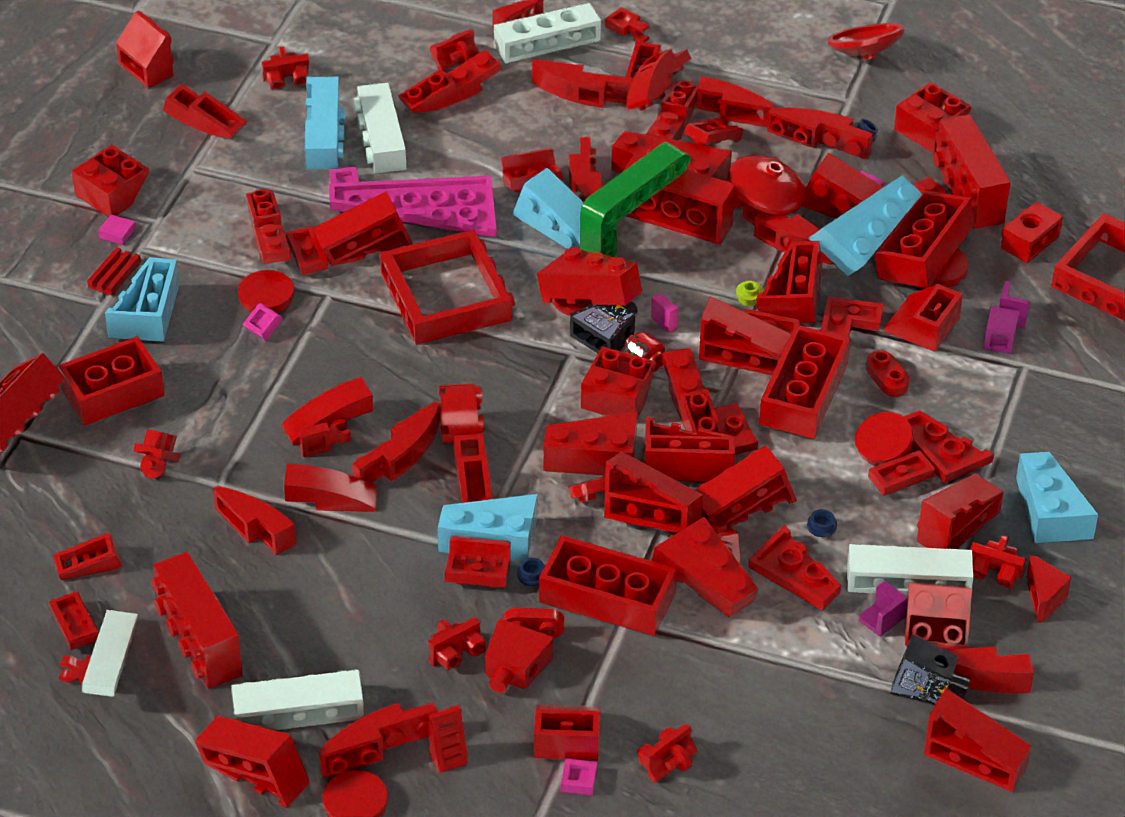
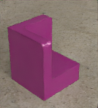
M1005 281L999 307L1019 311L1016 327L1025 328L1031 302L1026 299L1009 296L1011 282Z
M995 306L991 307L983 349L1012 354L1019 311Z
M883 581L876 587L875 603L859 615V621L881 637L905 618L908 597L888 582Z

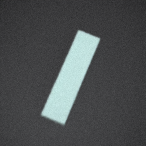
M112 610L106 611L82 683V692L114 697L137 625L138 614Z

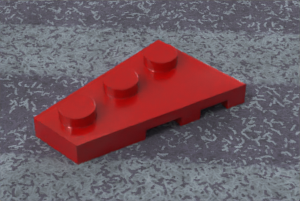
M918 410L904 416L914 432L912 448L915 451L920 450L934 466L935 474L944 483L993 463V453L986 449L982 452L972 446L973 441L963 436L960 439L948 432L946 425L926 413Z

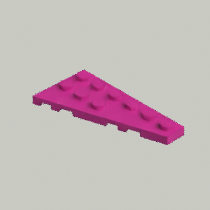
M491 176L329 184L330 210L346 212L387 191L402 222L461 232L475 230L476 234L497 237Z

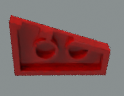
M785 525L749 558L748 568L822 611L841 592V584L820 562L814 561L809 556L807 548L801 542L797 543L793 539L791 531Z

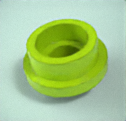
M754 281L742 282L736 288V296L739 302L745 306L757 305V296L759 293L764 292L762 285Z

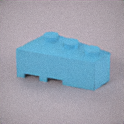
M306 77V169H338L339 158H344V144L339 141H344L345 139L344 125H340L345 124V108H340L338 77Z
M546 168L524 184L512 215L567 249L571 247L580 248V210L584 202Z
M151 257L147 259L132 278L131 286L127 291H122L118 296L119 301L113 308L109 307L105 312L108 338L131 339L138 336L140 340L165 341L179 288L177 259Z
M1051 453L1020 454L1016 480L1034 543L1094 539L1098 514Z
M537 494L443 505L438 524V552L449 553L451 536L501 540L511 543L510 560L524 561L530 556L537 523Z

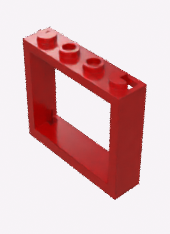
M1103 213L1054 266L1051 287L1125 321V292L1075 270L1076 266L1099 241L1125 253V222Z
M475 230L380 252V273L416 345L512 321V306H515L514 297L511 292L507 293L503 276L497 274L493 257H488L485 242L483 239L479 240ZM472 255L494 299L423 316L401 272Z

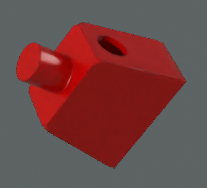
M498 619L485 655V674L491 678L489 681L490 688L498 693H504L509 685L521 689L528 688L553 659V637Z

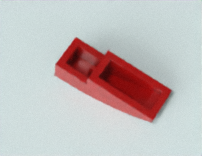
M701 77L697 89L696 109L720 113V118L726 121L767 127L768 111L770 108H774L773 103L738 85L719 79Z
M182 83L166 97L163 111L176 120L199 131L218 137L231 139L247 123L246 119L204 91L201 95H198Z
M362 377L355 378L310 400L283 421L282 428L293 446L299 444L298 429L325 422L330 427L338 419H345L347 428L348 419L373 412V395Z
M483 433L455 435L453 438V449L461 502L491 500L492 491Z
M301 464L286 465L284 481L285 502H315L316 511L376 512L378 491L376 485L358 477L328 468Z
M221 486L213 488L215 510L248 543L259 538L275 555L296 545L295 524L283 513L251 495Z
M995 646L946 650L957 657L953 673L970 678L969 689L1008 694L1031 693L1034 670L1029 653L998 656Z

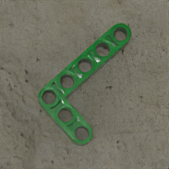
M664 142L584 201L580 210V249L594 253L599 252L616 258L618 222L682 175L689 166L690 155L669 142Z

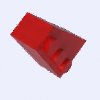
M828 152L805 188L807 195L802 207L837 219L884 187Z
M387 191L313 228L331 266L365 259L366 254L383 252L392 248L413 244Z
M819 241L791 242L777 264L778 269L776 273L767 280L766 289L757 296V308L760 312L799 319L800 323L816 322L822 274Z
M577 247L567 249L561 256L537 273L543 303H551L552 299L556 298L566 299L567 304H576L577 299H590L592 304L627 305L642 293L637 262L603 255L599 252H589Z
M710 296L701 317L699 360L772 375L791 334Z
M637 412L547 425L543 449V471L605 476L606 461L619 452L623 451L634 457L637 436Z
M646 417L644 463L676 481L708 482L721 474L726 468L734 466L735 436L700 428L696 433L681 429V424L672 422L671 427L654 423L655 418Z
M766 445L750 453L745 459L734 466L726 468L721 474L701 484L694 490L703 495L702 516L710 524L725 522L734 526L747 521L749 514L759 510L767 513L773 511L772 505L787 501L789 504L797 501L784 467Z
M623 451L606 461L604 518L676 533L702 518V494Z
M973 474L922 500L920 519L917 523V542L926 548H960L1000 513L1004 491L979 475Z
M702 517L654 547L651 561L677 568V581L681 584L683 582L698 592L699 597L727 617L733 616L754 602L758 587L705 517Z
M945 688L929 714L924 755L1013 792L1028 766L1032 745Z
M217 716L194 740L205 765L237 782L241 778L256 785L254 791L261 795L267 791L280 798L279 805L288 808L310 783L296 750L295 742L291 735L285 732L266 729L262 726L244 723L237 719Z

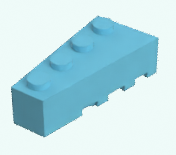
M902 175L820 229L808 239L819 241L820 250L849 276L865 265L922 193Z

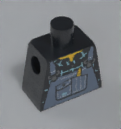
M630 301L627 305H595L591 303L570 315V336L596 353H599L602 346L620 351L624 347L627 338L635 333L637 306L633 301Z
M912 634L897 669L890 694L935 705L945 688L964 697L970 678L953 673L957 662L956 655Z

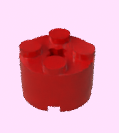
M474 383L439 385L442 444L453 443L455 435L483 433V414L478 415L477 410H481V386H475Z

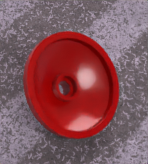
M898 23L871 24L837 32L830 35L827 41L828 45L836 51L846 55L861 56L862 60L876 58L877 53L890 48L902 37L905 31L904 26Z
M764 155L744 156L735 160L728 172V182L735 184V194L746 204L759 211L775 215H787L798 211L805 202L807 193L800 176L790 166L775 158Z

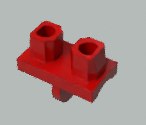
M468 29L451 36V38L430 46L431 56L436 61L438 70L442 69L444 71L459 63L463 64L479 54L474 40V30Z
M284 46L278 47V55L269 56L270 60L262 61V79L268 82L272 90L282 88L284 86V78L293 77L294 84L296 85L306 84V77L309 74L308 53L296 55L295 52L286 53Z
M147 429L144 443H135L133 452L146 454L142 458L140 465L141 471L145 476L159 478L166 471V460L179 462L180 453L173 452L177 436Z
M1002 535L999 543L988 540L987 546L973 542L970 549L972 550L973 577L981 580L985 579L989 568L999 571L997 583L1010 589L1013 588L1018 577L1023 578L1026 568H1024L1026 558L1016 556L1018 548L1008 546L1009 536Z
M476 617L461 624L457 622L453 625H450L447 620L443 619L437 623L438 632L431 636L432 639L428 640L431 653L430 657H428L429 662L433 667L441 664L449 671L461 663L460 653L467 650L471 656L477 657L486 650L485 640L480 633V621Z
M683 724L676 730L668 727L661 732L660 742L656 745L644 744L637 750L639 762L646 767L649 780L656 783L675 768L683 772L691 768L692 760L690 757L697 753V748L691 738V726Z

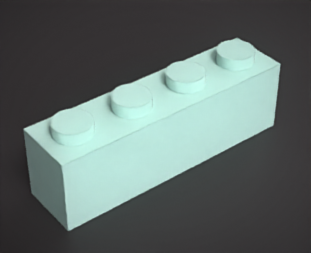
M389 84L357 86L358 97L353 98L355 113H360L357 114L359 130L364 129V131H361L363 147L368 146L366 148L367 163H372L375 174L406 170V149Z
M849 544L847 592L876 593V587L883 581L888 582L904 595H907L908 582L967 586L972 588V550Z
M359 670L231 685L235 719L270 730L354 721L364 717Z

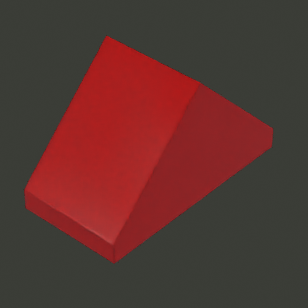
M1029 556L1026 574L1036 621L1044 622L1068 598L1072 577L1037 556Z

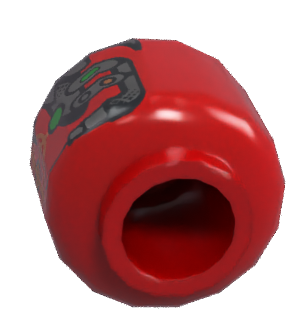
M645 331L627 338L624 343V353L656 361L654 372L663 366L662 353L665 352V346L661 341Z

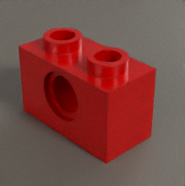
M1036 201L1029 208L1023 209L1012 222H1007L1001 231V249L1025 263L1030 262L1060 237L1063 216Z

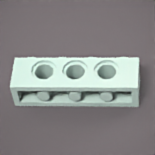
M590 3L494 25V46L504 63L600 41L601 20Z

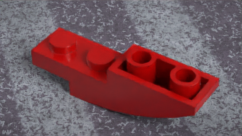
M668 49L652 55L644 61L635 74L629 89L626 103L628 111L639 108L640 111L653 106L654 101L666 95L665 91L672 86L670 81L673 77L672 74L683 70V64L691 59L687 49L675 54L672 49Z
M484 50L447 74L442 69H439L399 94L398 98L412 113H423L447 108L483 91L481 83L502 70L501 65L487 50Z
M538 59L532 60V83L555 96L575 103L604 108L605 102L627 103L633 78L584 72V65Z
M686 80L675 81L661 102V112L646 135L680 141L695 108L699 85H694Z
M770 108L768 111L767 132L813 149L818 143L865 160L871 155L873 133L853 127L854 119L805 108Z
M580 137V154H569L570 189L583 202L606 185V183H601V172H596V165H590L596 164V148H591V137Z
M258 189L253 193H246L260 260L263 261V264L291 260L290 249L282 227L281 214L273 190Z
M743 201L742 218L754 225V236L782 252L787 250L791 242L811 241L808 238L820 230L798 214L789 219L785 215H775L759 211ZM821 251L822 263L830 265L833 264V262Z
M685 348L662 353V362L669 380L668 389L685 430L697 433L700 428L723 434L708 388L704 389L691 349Z
M434 401L392 427L391 439L389 441L383 442L379 447L359 457L352 463L353 476L369 483H373L385 476L392 482L409 470L424 455L437 434L440 426L439 403Z
M397 703L370 713L351 723L333 736L319 750L320 775L322 778L381 761L383 760V750L429 737L428 715L438 711L435 704L429 703L403 711L400 704Z

